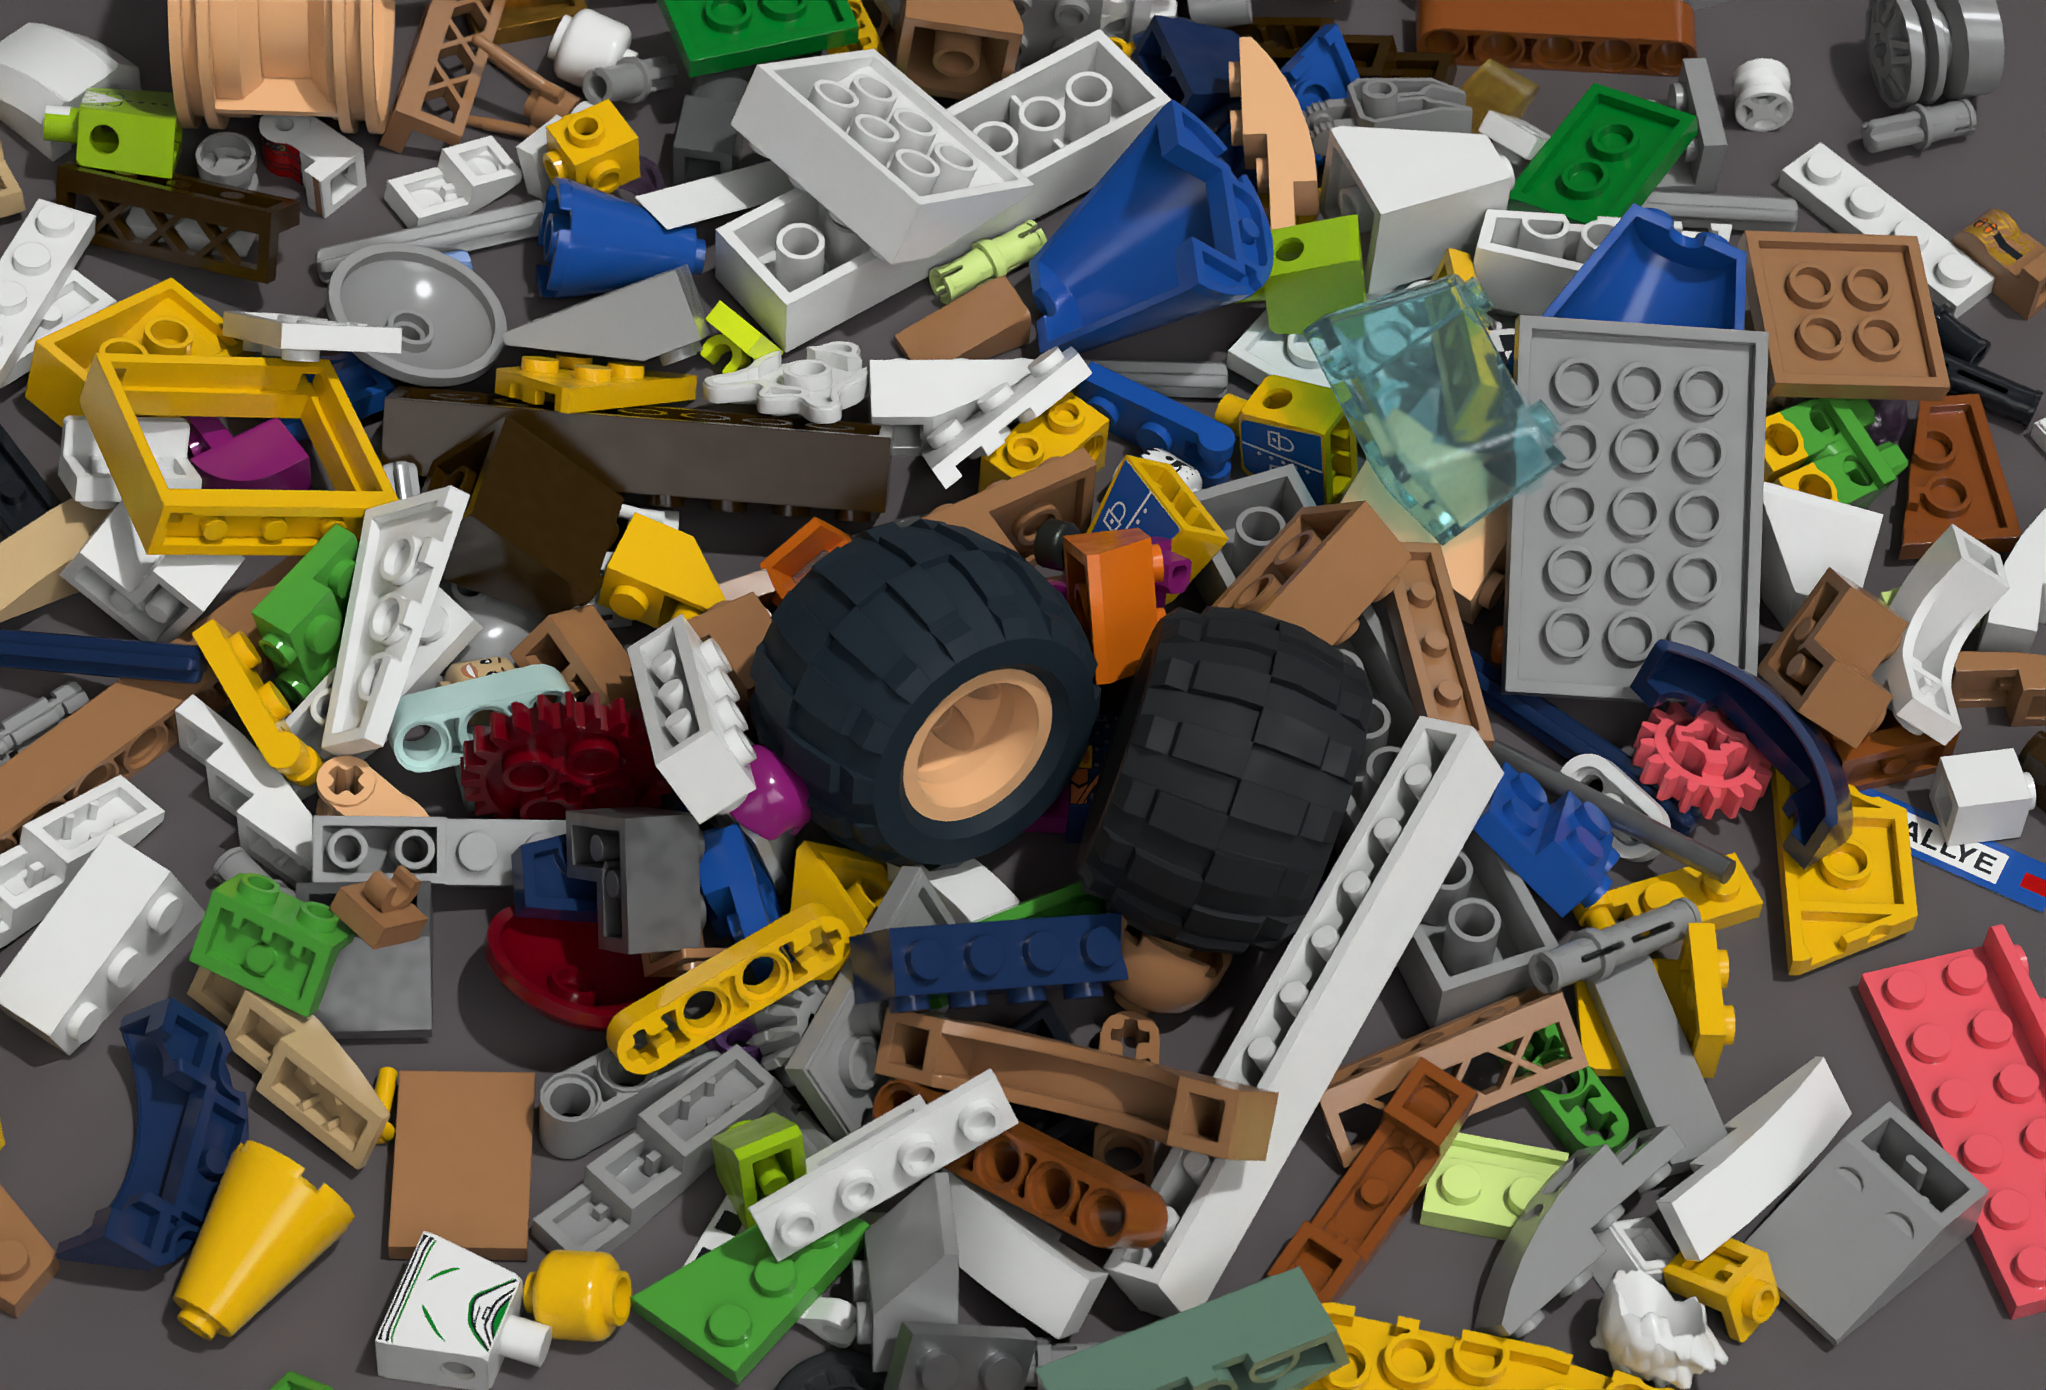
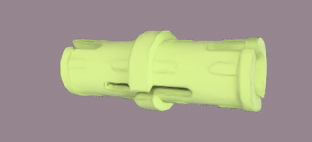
M1030 219L992 240L982 238L972 243V249L969 252L930 270L929 281L933 292L937 296L946 290L947 293L940 296V301L947 305L978 286L995 278L1005 276L1013 269L1031 261L1047 242L1043 230L1040 228L1030 234V231L1037 228V223Z

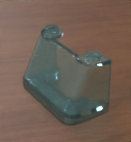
M1457 274L1325 314L1304 329L1305 337L1375 474L1394 499L1442 546L1566 460L1562 449L1554 437L1562 431L1556 417L1541 399L1531 404L1522 395L1486 330L1491 325L1487 312L1494 308L1491 298L1474 277L1465 282Z

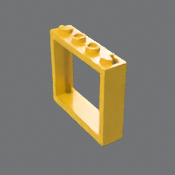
M95 353L79 404L147 555L305 556L335 524L355 534L359 544L366 509L399 500L330 359H319V362H303L265 357ZM302 374H315L312 383H309L306 376ZM136 415L301 419L335 491L168 488Z

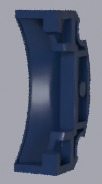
M1658 640L1652 647L1630 688L1650 708L1663 705L1667 698L1684 700L1688 702L1684 710L1693 717L1699 716L1716 705L1742 733L1746 734L1750 742L1797 790L1789 796L1782 807L1788 819L1795 817L1794 829L1784 841L1783 848L1803 870L1847 842L1853 829L1851 794L1841 764L1820 729L1810 719L1797 712L1770 684L1759 677L1694 647L1669 640Z
M172 997L122 1017L119 1030L129 1054L137 1097L136 1135L131 1161L116 1197L108 1207L95 1212L92 1226L80 1235L59 1242L55 1257L60 1260L146 1271L176 1261L177 1258L195 1245L232 1152L237 1149L241 1142L244 1145L249 1138L245 1092L235 1090L232 1086L226 1059L233 1049L223 1028Z

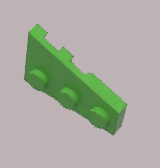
M857 1216L778 1262L756 1224L630 1297L633 1311L732 1382L739 1385L864 1248V1232L870 1228V1225Z

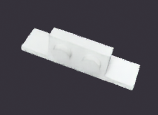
M990 1068L929 1104H926L921 1095L918 1094L806 1159V1175L753 1204L748 1209L773 1255L779 1262L1005 1132L1019 1122L996 1075Z

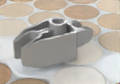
M1357 78L1347 86V98L1325 100L1324 103L1320 101L1318 103L1312 102V105L1306 106L1307 109L1303 111L1309 133L1311 134L1315 154H1320L1321 157L1326 156L1330 129L1338 126L1472 133L1473 110L1472 107L1466 106L1465 91L1433 78Z

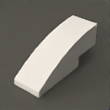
M2046 508L2021 535L2005 561L2004 570L2010 589L1986 613L1977 646L1978 652H2021L2030 654L2037 634L2038 623L2046 624Z
M943 1168L941 1172H948L959 1250V1267L996 1297L1058 1340L1078 1333L1109 1273L1059 1242L1062 1234L1016 1205Z

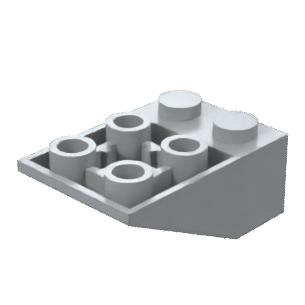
M1889 1101L1847 1134L1745 1241V1244L1768 1253L1780 1296L1830 1343L1836 1346L1974 1232L1990 1190Z

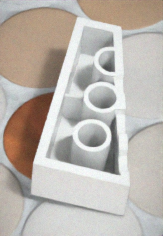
M1487 209L1473 261L1475 277L1480 282L1482 305L1495 310H1504L1527 316H1542L1621 218L1597 216V220L1591 221L1586 225L1570 224L1565 214ZM1674 221V228L1685 236L1695 238L1698 233H1701L1682 231V221ZM1711 223L1709 232L1717 234L1729 242L1732 225Z

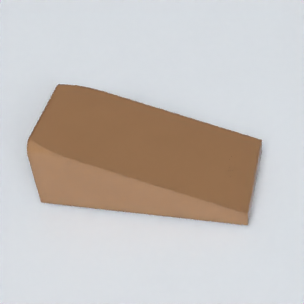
M1001 276L978 286L894 335V341L908 360H952L956 358L985 360L1028 344L1031 315L1007 277Z

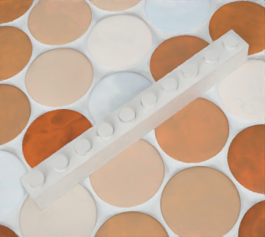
M1425 716L1419 717L1213 1076L1279 1093L1266 1161L1226 1160L1172 1147L1150 1188L1162 1196L1167 1206L1168 1222L1164 1235L1159 1242L1149 1248H1114L1103 1267L1140 1311L1167 1318L1206 1303L1504 775V771L1473 726Z

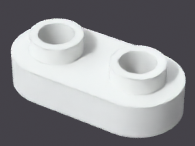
M1581 754L1570 759L1562 767L1561 773L1587 786L1593 780L1601 779L1603 794L1671 828L1670 819L1664 808L1613 762L1599 755ZM1611 827V831L1614 833L1611 846L1620 854V857L1633 862H1645L1657 857L1661 853Z

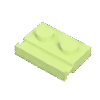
M1458 1132L1442 1161L1426 1184L1420 1225L1506 1241L1511 1229L1528 1203L1551 1175L1568 1160L1569 1153Z

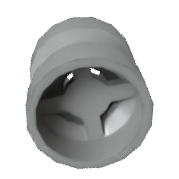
M220 132L210 135L198 145L195 156L200 179L260 192L259 180L255 172L257 168L256 151L254 144L247 137L234 132Z

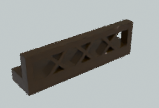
M76 159L57 167L56 204L75 209L76 194L89 196L104 217L95 225V235L89 244L264 284L276 280L279 233L299 225L301 201L176 173H173L172 179L83 167L76 164ZM112 202L120 203V205L115 207ZM133 206L142 208L157 228L146 239L136 237L122 217ZM165 214L174 216L169 220ZM186 218L196 220L211 241L200 251L189 249L175 229ZM108 226H110V227L113 229V231H109V230H105V229H106ZM219 226L227 227V229L222 232ZM239 230L259 234L257 264L243 261L228 241ZM161 238H164V240L166 241V243H162V242H158V241H159ZM217 250L218 253H219L221 256L215 255V254H211V253H212L213 251Z

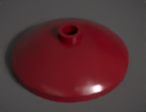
M515 904L503 909L492 919L484 939V953L487 962L502 986L518 1001L544 1018L574 1029L607 1032L611 1020L622 1009L677 978L644 977L641 953L624 954L599 949L598 923L516 917Z

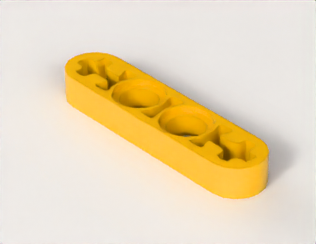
M808 903L800 906L622 1009L613 1017L608 1025L606 1033L608 1048L620 1064L629 1072L649 1074L657 1071L835 967L844 959L849 951V937H851L849 928L831 907L827 905ZM820 926L823 929L821 932L823 942L813 948L810 945L812 942L810 932ZM787 944L791 948L788 951L793 955L795 961L789 962L779 950L781 946ZM759 957H770L773 959V970L765 981L757 985H746L743 983V972L751 961ZM701 991H711L714 993L715 1001L709 1013L699 1019H687L684 1017V1007L689 998ZM666 1013L678 1026V1029L671 1033L667 1029L669 1026L662 1019V1016ZM644 1029L647 1033L646 1040L648 1044L637 1050L634 1047L635 1039L633 1035Z

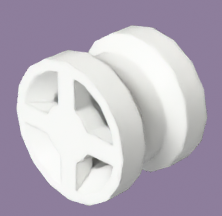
M1759 58L1747 61L1735 70L1732 77V89L1736 97L1734 105L1737 122L1744 128L1761 132L1775 130L1785 125L1792 117L1793 101L1789 93L1791 82L1786 66L1773 59Z

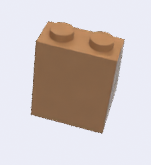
M900 0L893 65L928 95L964 100L1014 74L1024 25L1013 0Z

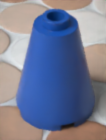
M555 177V186L549 185L542 210L537 246L543 247L544 261L548 262V266L536 265L537 292L541 298L559 299L606 294L688 264L691 275H701L705 263L706 242L704 239H697L695 226L688 224L667 230L645 207L567 178Z

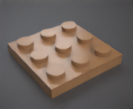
M1744 231L1738 243V249L1747 252L1746 289L1754 330L1769 332L1768 397L1943 401L1951 387L1917 236Z

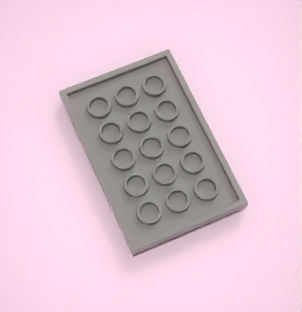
M1520 315L1515 320L1501 694L1645 703L1630 688V685L1652 647L1660 639L1688 645L1710 653L1757 676L1769 332ZM1667 698L1664 704L1669 705L1670 702H1678L1680 705L1686 706L1688 702L1676 698Z

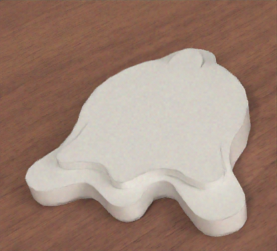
M835 341L820 346L807 347V360H797L785 364L781 362V350L774 351L754 360L750 366L742 370L713 375L705 378L703 382V398L708 402L757 405V411L763 414H770L772 416L802 415L808 421L817 424H830L840 421L842 410L858 404L869 392V372L867 367L862 368L861 350L858 345L845 341Z

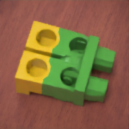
M1815 398L1766 417L1764 481L1865 509L1897 479V476L1908 466V460L1897 444L1888 441L1876 447L1866 432L1875 422V411L1867 399Z

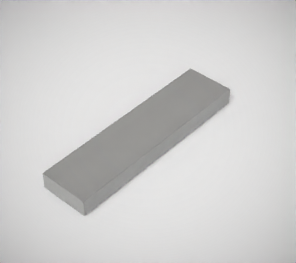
M1641 934L1633 936L1632 941L1640 938ZM1617 942L1615 944H1612L1611 946L1615 948L1617 946H1620L1621 944ZM1600 950L1582 956L1581 960L1599 954ZM1648 954L1616 966L1612 974L1596 982L1587 981L1586 979L1584 981L1647 1129L1670 1124L1686 1145L1684 1149L1668 1162L1672 1168V1172L1668 1176L1692 1171L1689 1163L1726 1137L1728 1133L1651 957Z

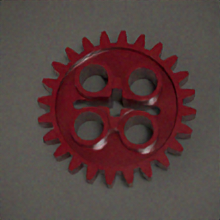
M565 691L560 703H551L543 694L537 695L536 707L528 708L524 704L515 701L511 703L512 716L509 717L496 712L490 713V727L475 725L473 727V740L463 742V757H460L461 786H464L465 801L474 802L475 814L477 816L491 813V819L566 820V811L630 806L660 808L662 806L661 794L672 792V787L655 766L642 708L638 707L625 712V700L621 697L613 700L608 705L600 704L599 693L593 692L584 702H575L572 692Z

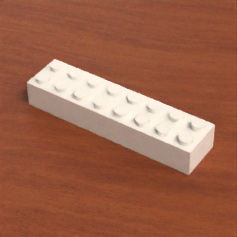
M1098 29L946 109L1035 184L1029 196L931 258L891 265L874 256L869 249V245L850 228L835 222L830 217L829 210L810 193L794 188L716 229L715 277L777 345L787 353L928 277L931 269L940 267L969 252L972 249V243L982 238L992 240L1022 225L1023 222L1030 219L1034 220L1092 189L1161 108L1171 99L1109 37Z

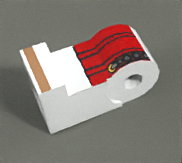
M263 115L260 118L259 134L264 166L271 173L280 177H291L306 188L308 207L324 219L367 186L363 149L316 117Z

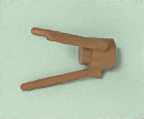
M474 34L472 36V43L488 54V61L532 90L526 100L523 111L524 116L531 119V124L529 126L469 115L466 126L528 138L554 116L564 117L571 114L572 110L584 101V99L566 91L564 88L547 81L481 34Z

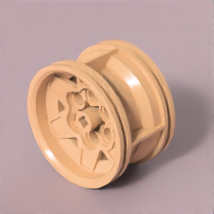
M167 0L172 88L176 113L182 128L197 129L202 122L203 116H205L206 123L210 129H225L230 117L252 118L254 115L332 117L333 120L339 121L342 133H357L360 121H366L369 134H383L385 132L392 82L396 0Z

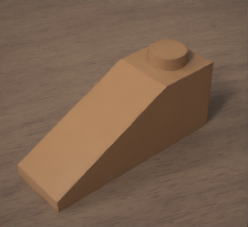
M592 604L548 615L510 653L519 668L534 664H546L555 667L563 675L577 702H584L593 692L599 693L600 704L608 705L613 700L621 697L625 700V712L641 707L629 655ZM545 695L551 703H555L558 697L557 695Z

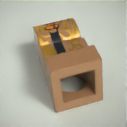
M1992 208L1955 234L1952 244L1996 277L1992 293L2025 320H2029L2046 307V247L2026 232L2023 233L2009 214L2000 209Z

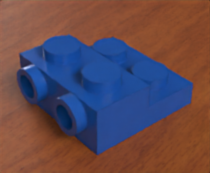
M1504 761L1500 765L1504 775L1473 830L1562 918L1579 903L1584 908L1592 906L1611 887L1613 880L1606 873L1616 864L1620 857V854L1611 846L1614 833L1611 831L1609 820L1596 805L1589 801L1582 803L1570 790L1550 805L1547 802V795L1544 789L1531 775L1525 772L1519 774L1507 761Z
M738 822L724 828H713L702 832L705 841V852L703 860L699 864L700 894L704 898L706 910L717 937L721 939L729 936L733 944H736L784 916L776 888ZM785 944L779 950L792 963L795 961V958L788 951L791 948ZM759 957L750 962L759 983L765 981L773 970L774 963L770 957Z

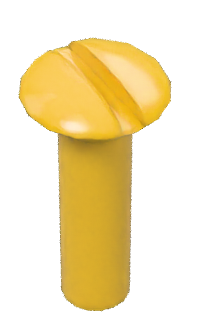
M382 1067L379 1069L374 1091L390 1113L398 1080V1071L392 1067ZM388 1121L376 1144L387 1143L395 1137L396 1130Z

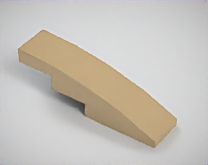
M71 498L0 542V623L80 592L59 574L114 508H89Z
M199 966L187 995L228 1026L225 1034L233 1049L232 1051L263 1074L256 1090L355 1169L359 1170L366 1166L390 1117V1113L359 1067L313 1014L308 1018Z

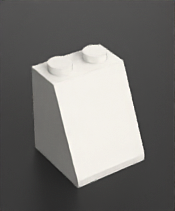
M1338 126L1331 128L1329 132L1319 212L1324 220L1358 214L1366 292L1371 294L1433 276L1448 247L1469 253L1473 264L1486 210H1507L1509 194L1515 185V177L1509 160L1504 155L1500 156L1487 134Z

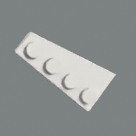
M450 485L366 509L321 749L337 756H343L384 746L470 497L469 494Z

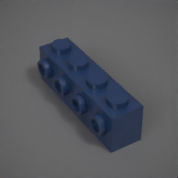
M1121 913L887 928L849 937L856 1005L889 1002L890 1014L930 1010V999L947 998L949 1009L989 1005L988 995L1006 993L1007 1005L1047 1001L1046 990L1063 989L1064 1000L1096 998L1104 996L1103 984L1128 979V970L1122 955Z

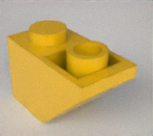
M635 512L606 567L598 604L613 610L625 619L638 620L658 629L680 614H683L686 620L705 613L710 607L726 599L694 536Z

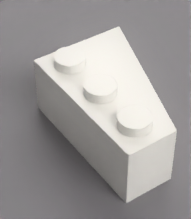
M108 832L0 977V1009L10 1018L70 1056L82 1043L88 1041L96 1033L103 1021L203 920L205 911L171 871Z

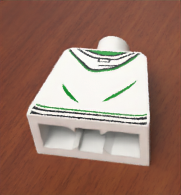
M423 1231L375 1339L378 1375L390 1379L467 1390H489L493 1386L505 1357L541 1367L551 1344L552 1327L522 1318L524 1310L523 1280L517 1274L433 1233Z

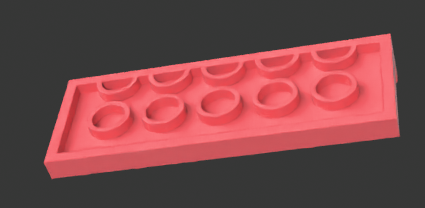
M1999 924L1989 927L1984 943L1980 947L1863 973L1857 989L1923 1131L1990 1190L1972 1236L2011 1320L2046 1311V999L2044 997L2039 998L2029 977V965L2024 950L2020 945L2013 944L2005 926Z

